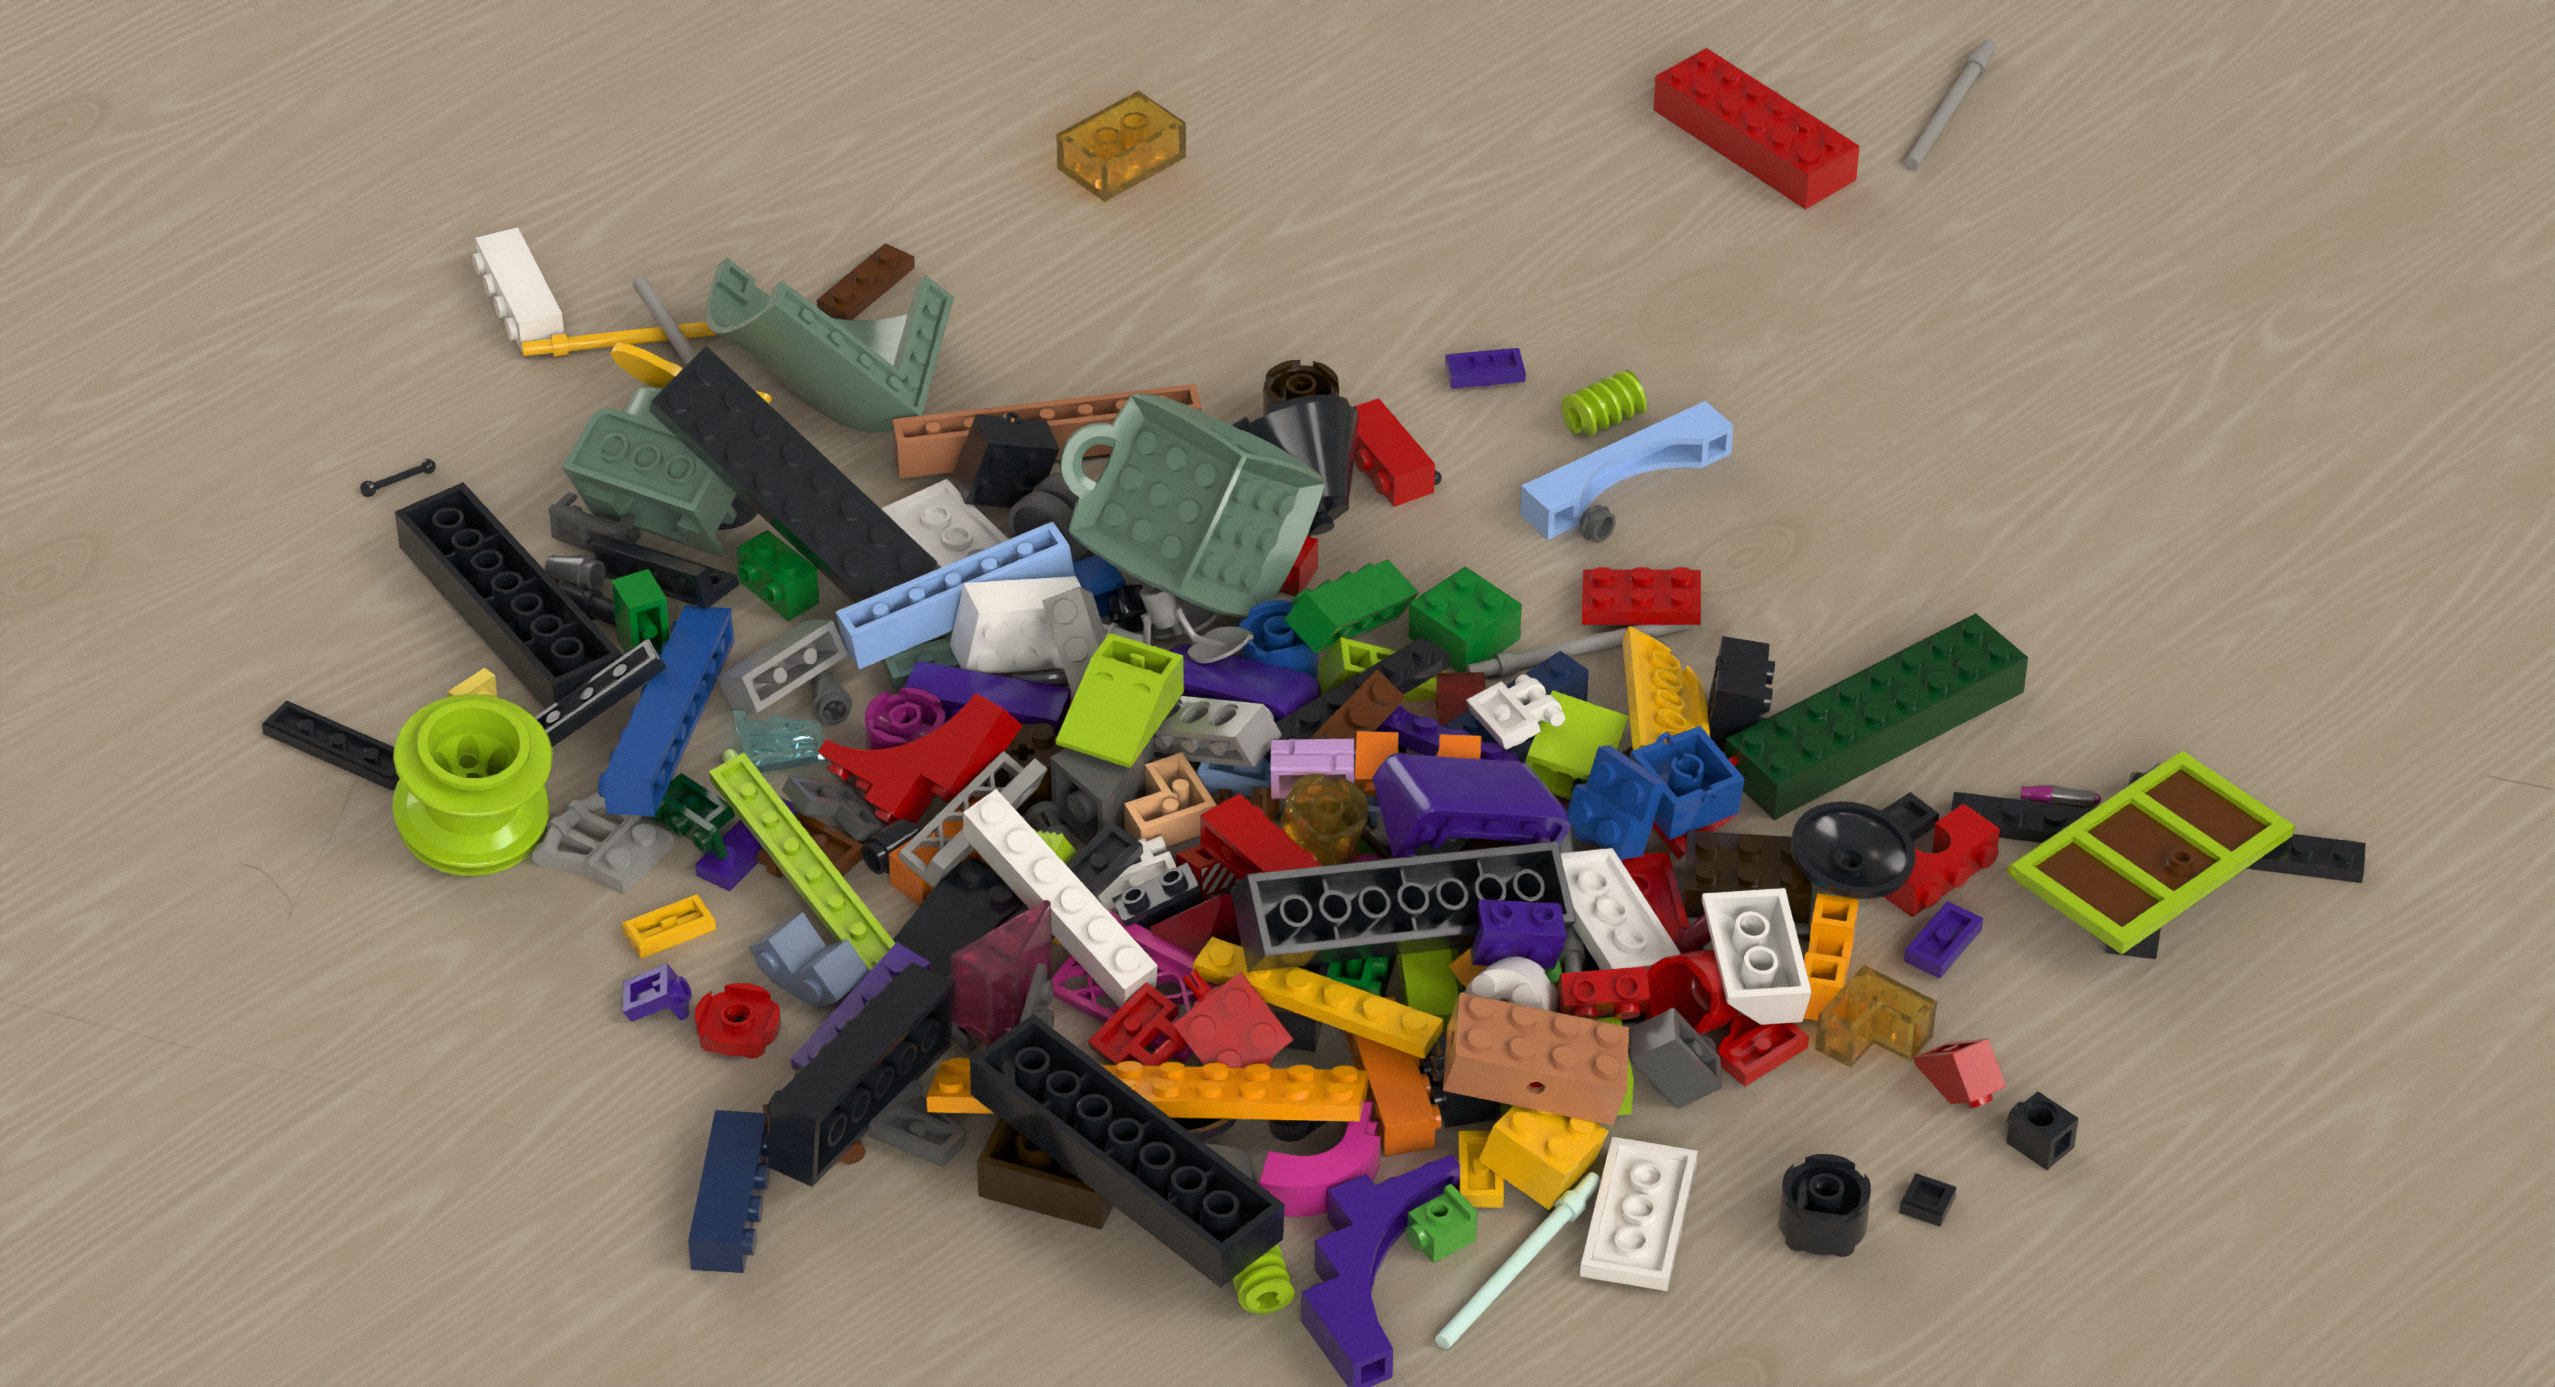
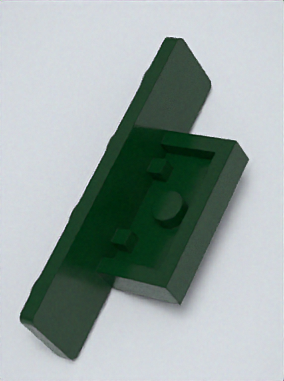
M680 773L671 780L655 817H649L653 821L660 820L668 825L677 837L685 836L691 840L695 847L703 854L709 852L722 861L728 856L719 829L735 817L733 809L726 801L683 773Z

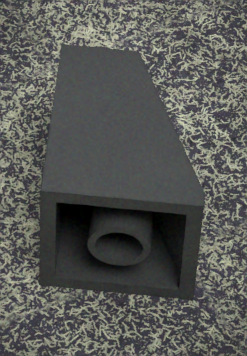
M1154 737L1148 742L1131 768L1069 748L1050 757L1052 802L1056 803L1061 811L1060 820L1062 824L1068 827L1071 833L1085 845L1096 837L1111 821L1125 830L1124 803L1146 796L1145 764L1154 762Z

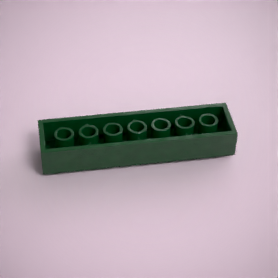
M1975 613L1726 738L1725 756L1728 760L1734 755L1737 757L1739 763L1734 767L1745 779L1743 792L1770 817L1776 820L2024 693L2028 656Z

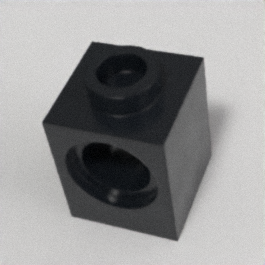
M2037 1091L2025 1102H2018L2011 1109L2007 1118L2009 1127L2006 1143L2048 1170L2075 1147L2079 1118Z

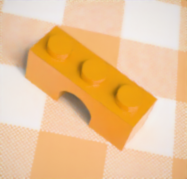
M1817 893L1811 923L1809 948L1804 958L1812 992L1804 1015L1805 1019L1839 1024L1856 934L1859 899Z

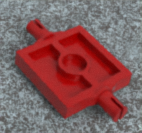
M1197 968L1190 972V974L1200 987L1195 984L1189 974L1182 979L1198 1000L1194 1003L1191 1010L1173 1025L1204 1065L1222 1063L1227 1065L1228 1068H1246L1252 1064H1266L1270 1066L1277 1052L1294 1040L1242 971L1226 984L1213 987L1212 989L1197 971Z

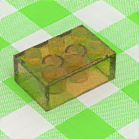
M1138 90L1057 133V169L1105 202L1186 158V122Z

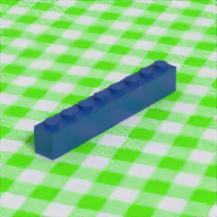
M684 606L678 621H673L668 642H663L661 648V658L667 668L650 679L648 684H643L640 701L637 706H633L631 709L627 728H622L619 745L616 750H612L610 753L609 766L606 772H601L599 776L598 792L599 796L605 799L606 814L655 817L716 684L717 676L720 675L735 642L731 608L709 607L704 609L698 606Z

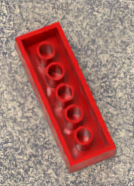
M1708 48L1699 51L1655 76L1653 108L1655 112L1805 210L1856 181L1859 157L1858 144Z

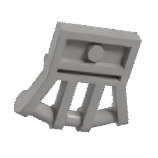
M599 792L580 801L572 800L564 807V814L562 816L553 817L547 823L546 834L542 843L537 844L532 853V859L537 865L545 868L582 873L625 894L675 846L673 833L642 819L641 816L611 814L620 824L617 826L593 814V812L605 807V799L599 796ZM576 825L604 840L598 842L571 828ZM559 843L581 854L558 851L557 848Z

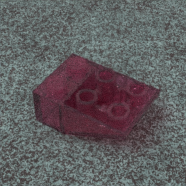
M1047 899L951 955L952 980L955 981L953 1022L987 1045L1001 1038L1020 1024L1037 963L1047 965V977L1052 970L1051 902Z

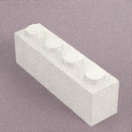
M519 228L476 237L477 253L472 254L473 266L477 275L483 274V284L487 296H494V307L498 318H505V329L509 340H516L522 352L521 342L551 339L553 334L564 333L562 312Z

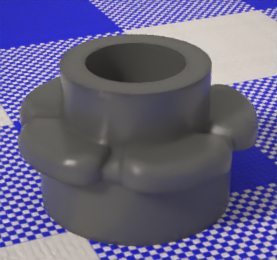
M1601 505L1587 509L1580 519L1581 531L1584 533L1583 537L1586 540L1592 538L1598 542L1605 541L1612 534L1616 523L1615 516L1610 513L1608 507Z

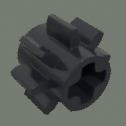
M1131 584L1121 586L1115 596L1108 598L1111 623H1120L1122 629L1133 633L1143 631L1144 625L1141 615L1147 612L1140 594L1142 585Z

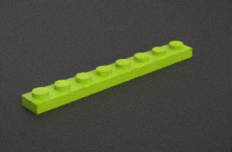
M743 752L709 771L712 784L837 942L848 939L869 971H871L894 946V940L747 755Z

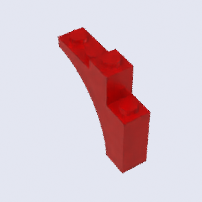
M975 693L969 702L949 721L933 732L907 744L879 750H862L842 746L826 739L818 753L829 762L826 769L844 782H847L849 777L857 780L854 786L867 794L864 799L876 808L874 816L887 825H890L899 818L917 824L935 796L949 804L1003 751H1006L1023 725L1004 708ZM971 796V797L968 799V802H970L971 800H973V798H974L975 796Z

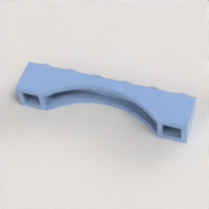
M1706 401L1701 402L1521 485L1520 515L1549 540L1579 526L1580 519L1591 502L1604 490L1621 480L1658 469L1703 468L1731 455L1733 424Z

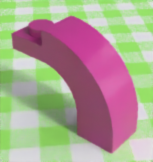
M1364 1102L1360 1122L1349 1121L1343 1139L1329 1151L1313 1156H1295L1268 1151L1259 1185L1285 1204V1217H1305L1327 1213L1328 1189L1365 1174L1373 1182L1380 1167L1381 1137L1378 1136L1379 1122L1372 1121V1102Z

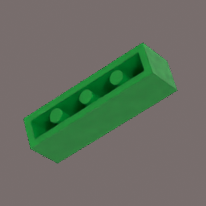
M1389 559L1375 565L1369 562L1355 573L1351 571L1345 572L1336 581L1332 582L1330 579H1327L1316 589L1310 590L1305 588L1292 600L1291 605L1294 608L1284 620L1310 649L1317 654L1333 647L1340 637L1352 639L1397 620L1408 608L1409 602L1413 601L1419 592Z

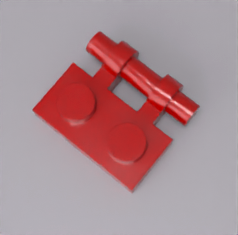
M1147 982L1088 1040L1090 1048L1110 1065H1117L1125 1061H1135L1141 1063L1142 1066H1160L1163 1063H1167L1177 1052L1183 1053L1189 1047L1172 1023L1179 1014L1177 1005ZM1160 1034L1166 1040L1150 1054L1145 1048Z

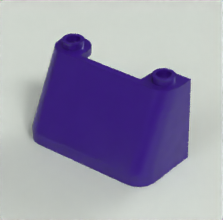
M1182 643L1169 650L1170 652L1183 655L1184 692L1181 696L1264 704L1273 714L1275 723L1321 696V689L1317 681L1312 676L1303 672L1235 655H1230L1215 662L1198 663L1192 661L1188 656V649L1193 646L1191 644Z
M1395 753L1386 758L1372 778L1393 859L1414 857V849L1427 843L1431 844L1432 849H1440L1447 837L1512 841L1513 846L1557 841L1559 846L1571 827L1565 807L1529 765L1515 760L1497 761Z

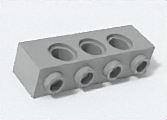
M1181 696L1153 735L1155 740L1153 746L1154 757L1166 758L1183 752L1188 761L1254 768L1271 748V740H1278L1282 734L1273 720V714L1264 704Z

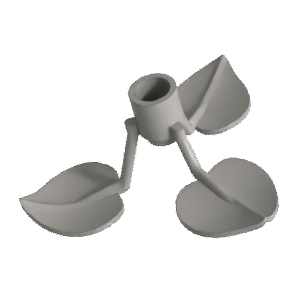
M1149 584L1140 591L1147 612L1141 615L1144 625L1143 643L1151 645V624H1155L1152 628L1154 638L1169 639L1180 636L1182 633L1188 634L1191 641L1195 643V645L1188 649L1189 658L1198 663H1210L1234 654L1254 639L1252 632L1232 626L1215 628L1205 636L1198 635L1195 632L1212 623L1216 618V612L1194 605L1182 598L1177 601L1175 595Z

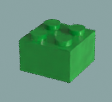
M1464 566L1409 602L1408 638L1415 641L1423 637L1451 654L1450 667L1466 676V665L1490 660L1495 654L1501 653L1520 640L1522 604Z

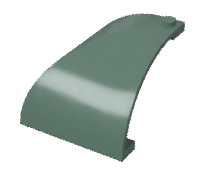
M725 258L718 264L706 304V322L708 327L810 406L844 426L876 433L893 431L892 419L922 416L954 296L927 275L916 283L908 314L879 320H845L830 318L784 281H781L772 288L771 295H768L754 286L755 278L729 258Z

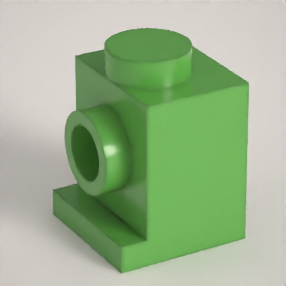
M1450 1184L1444 1187V1194L1408 1212L1407 1238L1416 1250H1421L1435 1263L1476 1241L1477 1210Z

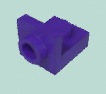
M667 963L623 981V1013L631 1022L668 1007L679 1020L689 1017V1000L692 998L690 986L686 979L682 976L678 977Z

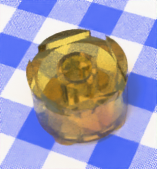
M1310 774L1298 779L1291 786L1286 798L1278 828H1283L1286 834L1302 849L1311 852L1322 866L1349 863L1357 854L1368 819V802L1365 795L1356 785L1341 777H1338L1337 782L1323 779L1325 774Z

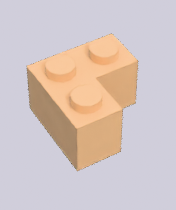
M1183 752L1145 764L1146 796L1124 803L1125 831L1136 840L1145 838L1146 841L1162 836L1166 847L1200 836V815L1217 805Z

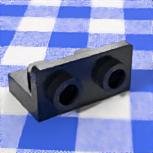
M1188 863L1169 869L1162 875L1139 886L1131 887L1124 893L1111 898L1124 926L1136 923L1151 931V926L1205 902L1199 884Z

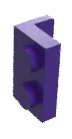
M1479 900L1477 911L1480 925L1470 951L1472 965L1489 966L1506 957H1523L1536 962L1544 969H1555L1567 937L1560 904Z

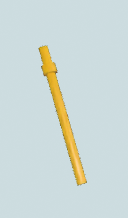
M707 322L677 325L686 339L717 335L708 327ZM651 327L567 337L566 333L553 334L551 339L523 341L521 345L523 357L552 353L553 357L568 356L570 351L614 347L617 343L634 345L669 341L661 327Z

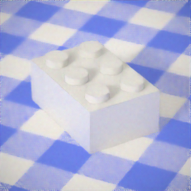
M1076 576L964 583L950 641V647L960 668L987 674L1064 669L1042 600L1076 587H1081Z

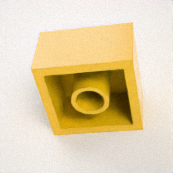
M1514 1105L1493 1126L1478 1161L1550 1210L1564 1192L1569 1190L1594 1165L1609 1131L1597 1122Z

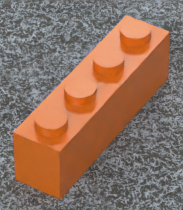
M1394 996L1386 997V999L1396 1002ZM1344 1030V1037L1354 1067L1357 1070H1368L1369 1087L1365 1100L1366 1102H1372V1121L1379 1122L1378 1136L1381 1137L1380 1146L1384 1157L1435 1148V1130H1439L1442 1127L1441 1115L1438 1105L1430 1103V1082L1427 1073L1420 1074V1057Z

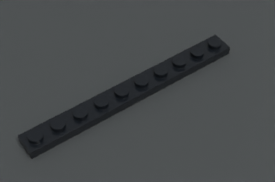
M1962 792L1953 793L1951 808L1952 812L1960 805L1965 804L2000 828L1999 838L2038 843L2045 842L2093 810L2090 808ZM2293 834L2288 840L2246 869L2362 883L2366 843Z

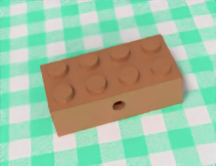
M1459 993L1447 1026L1443 1091L1614 1125L1627 1092L1629 1027Z

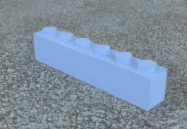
M1052 521L836 611L842 642L857 668L862 669L948 633L954 628L964 583L1075 576L1070 545Z

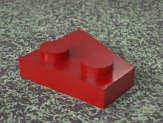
M1741 1012L1740 1016L1737 1015L1732 1022L1730 1034L1724 1037L1717 1050V1054L1720 1056L1721 1067L1746 1087L1808 1048L1809 1036L1794 1023L1761 1025Z

